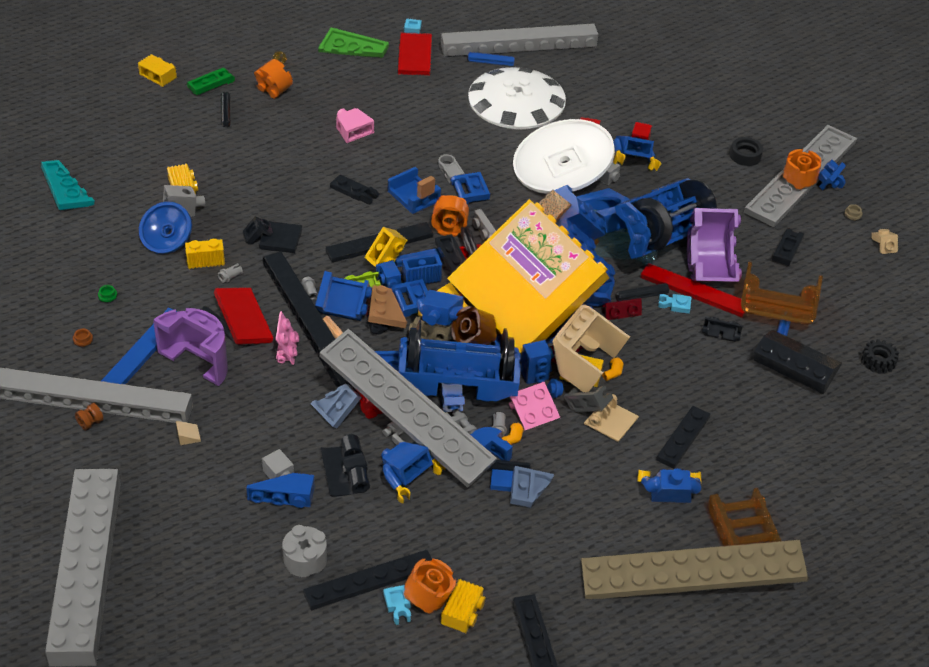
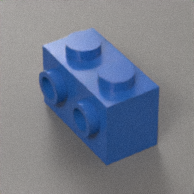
M545 340L523 344L520 371L527 384L542 383L545 380H549V374L552 371L551 359L554 355L552 348L548 347Z

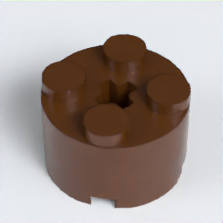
M470 306L458 311L456 314L458 318L456 322L453 321L451 327L452 337L455 341L489 345L496 340V322L493 314Z

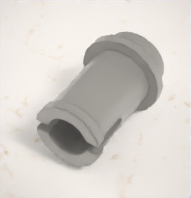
M236 263L227 269H221L218 273L219 280L223 283L230 282V279L243 273L242 267Z
M311 277L303 278L301 284L310 299H317L318 293L315 288V280Z
M496 412V414H493L492 427L502 431V438L507 432L505 427L506 415L502 412Z

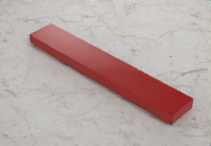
M650 263L647 264L641 273L640 278L655 284L667 283L672 291L685 296H691L695 300L739 317L744 316L750 305V302Z

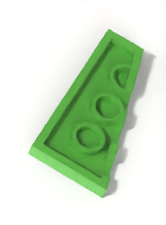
M331 27L320 44L318 51L344 55L384 57L389 48V42Z

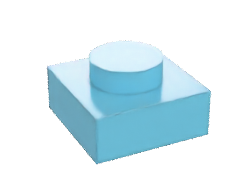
M406 19L404 33H420L422 20Z

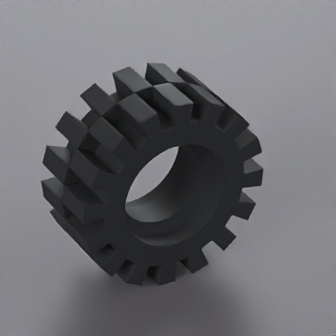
M877 339L876 342L871 340L870 343L866 344L861 360H863V365L866 364L865 367L867 369L871 368L872 372L877 370L879 374L881 371L886 374L887 371L891 372L895 369L899 358V351H896V346L892 347V343L886 344L885 340L883 342H880V339ZM875 354L882 355L886 359L879 358Z

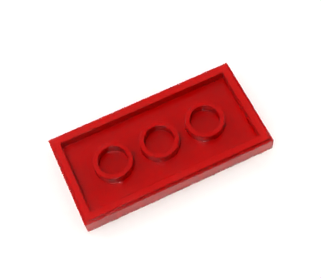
M401 33L398 74L430 75L432 34Z
M215 288L214 295L235 344L273 342V335L251 288Z

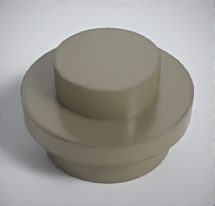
M852 204L845 209L844 214L851 220H858L862 217V209L858 205Z

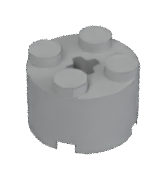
M296 525L284 537L282 543L283 561L291 574L299 577H308L323 570L327 563V542L322 531L313 527Z

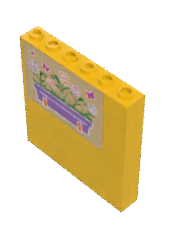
M530 199L447 278L475 308L494 315L496 329L501 334L504 328H507L508 336L514 337L515 348L519 349L521 355L523 344L546 340L609 279L606 273L608 269L601 262L597 264L593 260L595 258L589 250L584 251L580 248L582 244L575 237L571 239L568 236L570 233L562 225L558 227L555 224L557 221L551 214L546 215L543 213L544 208L538 202L534 204Z

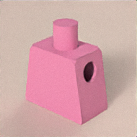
M354 108L349 111L340 109L337 112V129L346 143L374 133V120L359 109Z

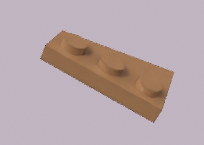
M373 285L368 322L406 328L407 321L392 289L383 285Z

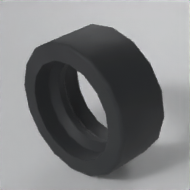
M740 137L732 142L730 157L739 165L754 166L761 161L763 146L753 138ZM739 149H748L753 151L754 153H742L739 151Z

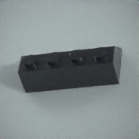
M774 330L763 336L754 351V361L822 394L826 392L842 365V362Z

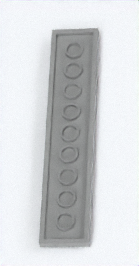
M827 125L803 149V152L813 151L820 156L821 171L831 159L837 163L856 143L857 138ZM783 169L744 208V213L775 227L816 184L804 187L803 189H796L794 185L783 178Z
M347 329L320 352L319 356L414 441L421 446L428 447L430 455L466 487L471 486L496 462L497 458L351 330Z

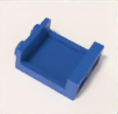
M416 167L388 179V192L412 214L435 204L441 196V188L438 185H435L434 193L422 199L417 196V182L422 179L418 177V168Z
M324 271L315 307L319 313L361 321L362 316H366L368 305L366 301L367 298L371 297L372 287H370L369 280L361 283L333 277L332 272Z

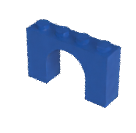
M610 188L576 196L580 201L589 203L595 213L604 219L606 225L604 228L605 233L627 228L626 223L616 214L614 206L629 200V198Z

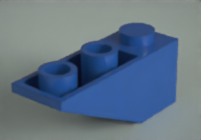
M291 473L247 485V500L255 503L268 502L275 505H294L298 508L310 507L315 489L314 475Z

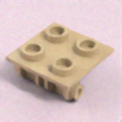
M613 395L614 398L602 411H594L584 424L619 442L639 416L618 406L617 397Z

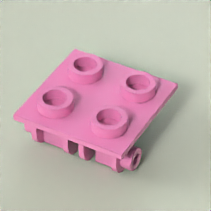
M281 311L276 334V341L278 343L276 359L278 363L283 364L285 361H290L294 365L299 335L293 330L289 319Z
M545 382L519 390L518 396H510L512 402H509L510 409L516 410L525 430L560 418Z

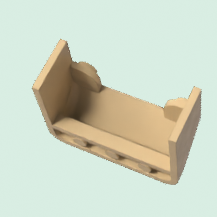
M581 305L553 339L558 372L561 377L568 380L582 392H589L603 372L575 351L580 345L587 351H596L599 347L615 358L630 336L591 307Z

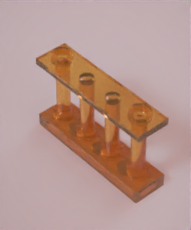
M758 488L753 489L750 500L724 503L721 502L718 494L710 495L707 508L723 546L745 545L764 541L781 542V538L766 507L765 498L761 496ZM754 508L757 516L731 520L726 512ZM761 524L765 533L739 537L735 535L733 528Z

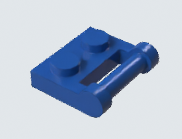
M481 172L456 175L451 178V184L455 186L459 198H464L467 204L469 202L490 199V192ZM461 183L466 184L469 191L468 194H465Z
M423 279L400 283L391 287L404 317L418 313L417 300L420 298L425 299L428 293ZM402 292H407L411 305L406 304Z

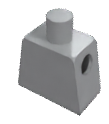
M164 185L163 202L180 204L188 211L190 217L195 216L196 207L205 206V197L196 196L191 186Z

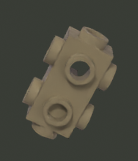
M422 316L416 317L414 322L410 323L409 332L410 328H416L418 321L421 320V339L451 342L454 340L451 332L452 323L448 326L440 324L429 325L423 321Z

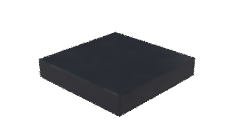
M269 221L273 234L271 236L262 234L259 249L295 253L302 233V225Z

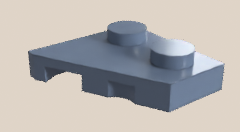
M344 384L338 387L337 390L325 394V398L319 401H312L311 405L332 427L338 428L362 397L350 385Z
M515 466L510 503L531 508L550 484L554 474Z

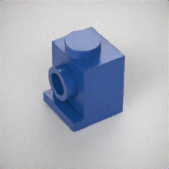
M393 260L376 264V272H379L377 279L380 280L381 285L391 288L393 285L401 283V273Z

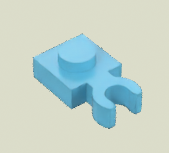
M660 294L658 307H671V311L690 314L691 296L673 294L672 297H669L668 295Z
M405 585L383 589L388 612H394V623L396 625L399 624V616H405L407 622L411 621V612L408 609L411 603L410 600L404 597Z

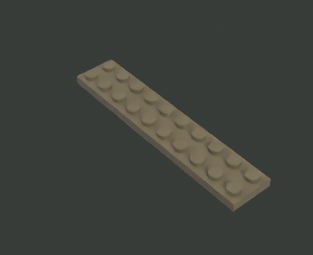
M800 540L581 558L585 599L807 582L808 580Z

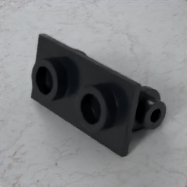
M705 317L702 333L705 336L719 338V333L723 332L722 339L735 342L736 340L740 341L743 325L735 321L726 322L716 317Z

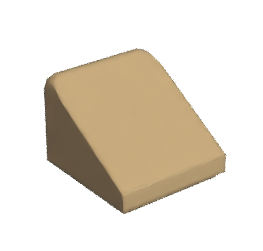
M176 421L180 445L201 442L196 424Z

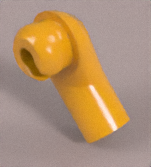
M620 358L611 359V369L602 374L605 381L622 374L624 363Z
M513 423L510 426V434L501 438L510 445L520 442L524 431L520 423Z

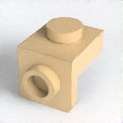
M879 229L878 232L872 233V239L880 243L881 254L898 252L897 234L890 232L889 229Z

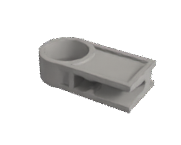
M446 154L439 157L438 166L449 183H451L450 180L453 176L465 174L452 155ZM449 161L451 164H444L442 162Z

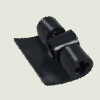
M348 434L341 439V447L320 448L329 492L332 497L359 494L369 490L368 467L357 435Z

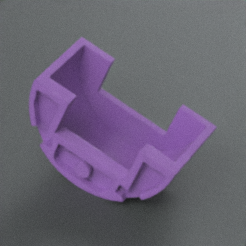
M695 208L690 217V222H693V224L688 228L687 235L688 269L693 272L691 279L693 281L739 282L742 277V270L739 269V263H736L737 256L734 254V247L736 246L734 230L741 223L738 209Z
M186 308V311L176 312L175 309L165 312L153 320L159 354L174 361L182 352L188 350L213 364L203 375V378L218 386L224 381L228 371L225 333L223 325L214 315L200 309Z

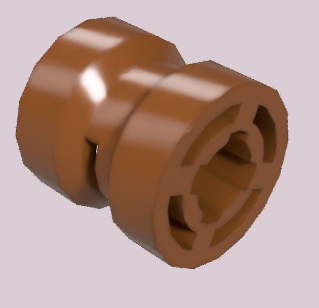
M95 403L88 405L85 410L75 412V418L84 430L91 428L92 424L104 420L101 410Z

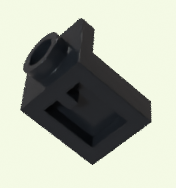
M256 216L243 230L245 241L248 244H253L260 238L262 233L269 236L273 234L270 222Z

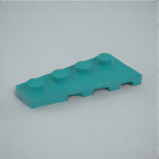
M59 160L41 162V168L59 210L94 205L95 200L87 195V191L78 185V181L70 176V172Z

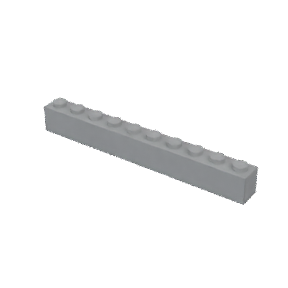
M594 24L441 33V48L444 56L468 55L469 52L488 54L596 47L598 41V32Z
M0 368V399L85 410L88 405L95 403L102 413L176 423V421L187 423L193 408L192 395L189 393Z

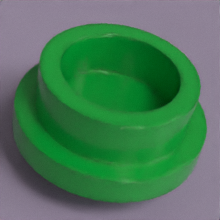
M104 285L99 289L98 298L103 302H111L117 298V291L111 285Z

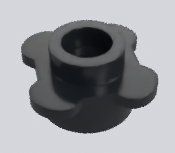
M367 321V325L370 326L373 334H382L389 329V325Z

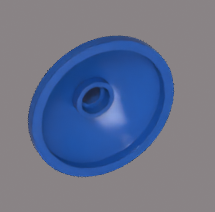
M175 202L158 203L152 206L140 221L139 236L141 242L154 253H172L180 249L187 242L192 230V220L188 211L180 204Z

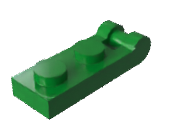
M221 68L188 81L187 87L195 95H199L223 84H230L235 81V77L226 68Z

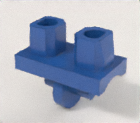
M831 159L824 166V169L819 172L818 179L822 182L819 187L823 190L828 184H831L833 188H843L845 179L843 175L839 174L846 165L843 162L837 165Z

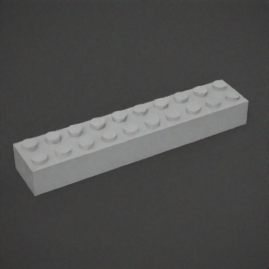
M75 469L45 651L49 667L97 665L121 486L118 469Z

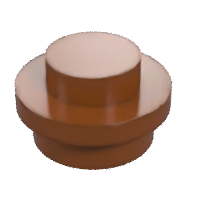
M78 329L74 333L73 342L77 346H87L93 341V335L87 329Z

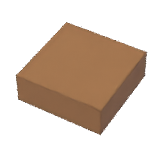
M429 176L417 182V196L420 199L435 192L434 177Z

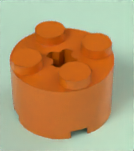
M272 59L254 72L258 82V89L262 92H268L273 99L293 84L292 76L289 71L286 72L283 69L285 67L283 63L276 59Z
M803 149L791 151L786 160L783 178L794 185L796 189H803L804 187L816 184L821 169L820 156L813 151L803 152Z
M442 195L436 201L431 223L440 235L452 234L455 237L460 233L461 227L467 226L469 208L466 200L457 196Z
M421 559L416 563L406 580L404 597L426 613H433L434 610L443 607L456 585V580L452 576L453 571L447 564L438 559H432L431 561Z

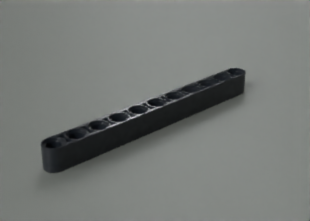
M279 251L263 256V264L268 269V274L272 280H275L274 284L279 292H282L281 295L285 302L289 304L288 307L292 314L296 315L297 318L295 319L300 327H303L304 330L302 331L308 340H311L310 344L314 351L320 355V352L335 340L333 334L283 253ZM317 355L323 366L326 365L327 368L325 369L331 379L335 380L333 382L337 388L348 384L356 391L355 387Z

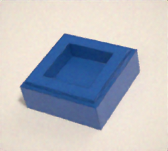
M492 469L490 490L511 492L513 471Z

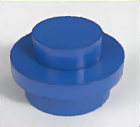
M551 379L547 384V388L552 399H556L563 394V384L557 379Z

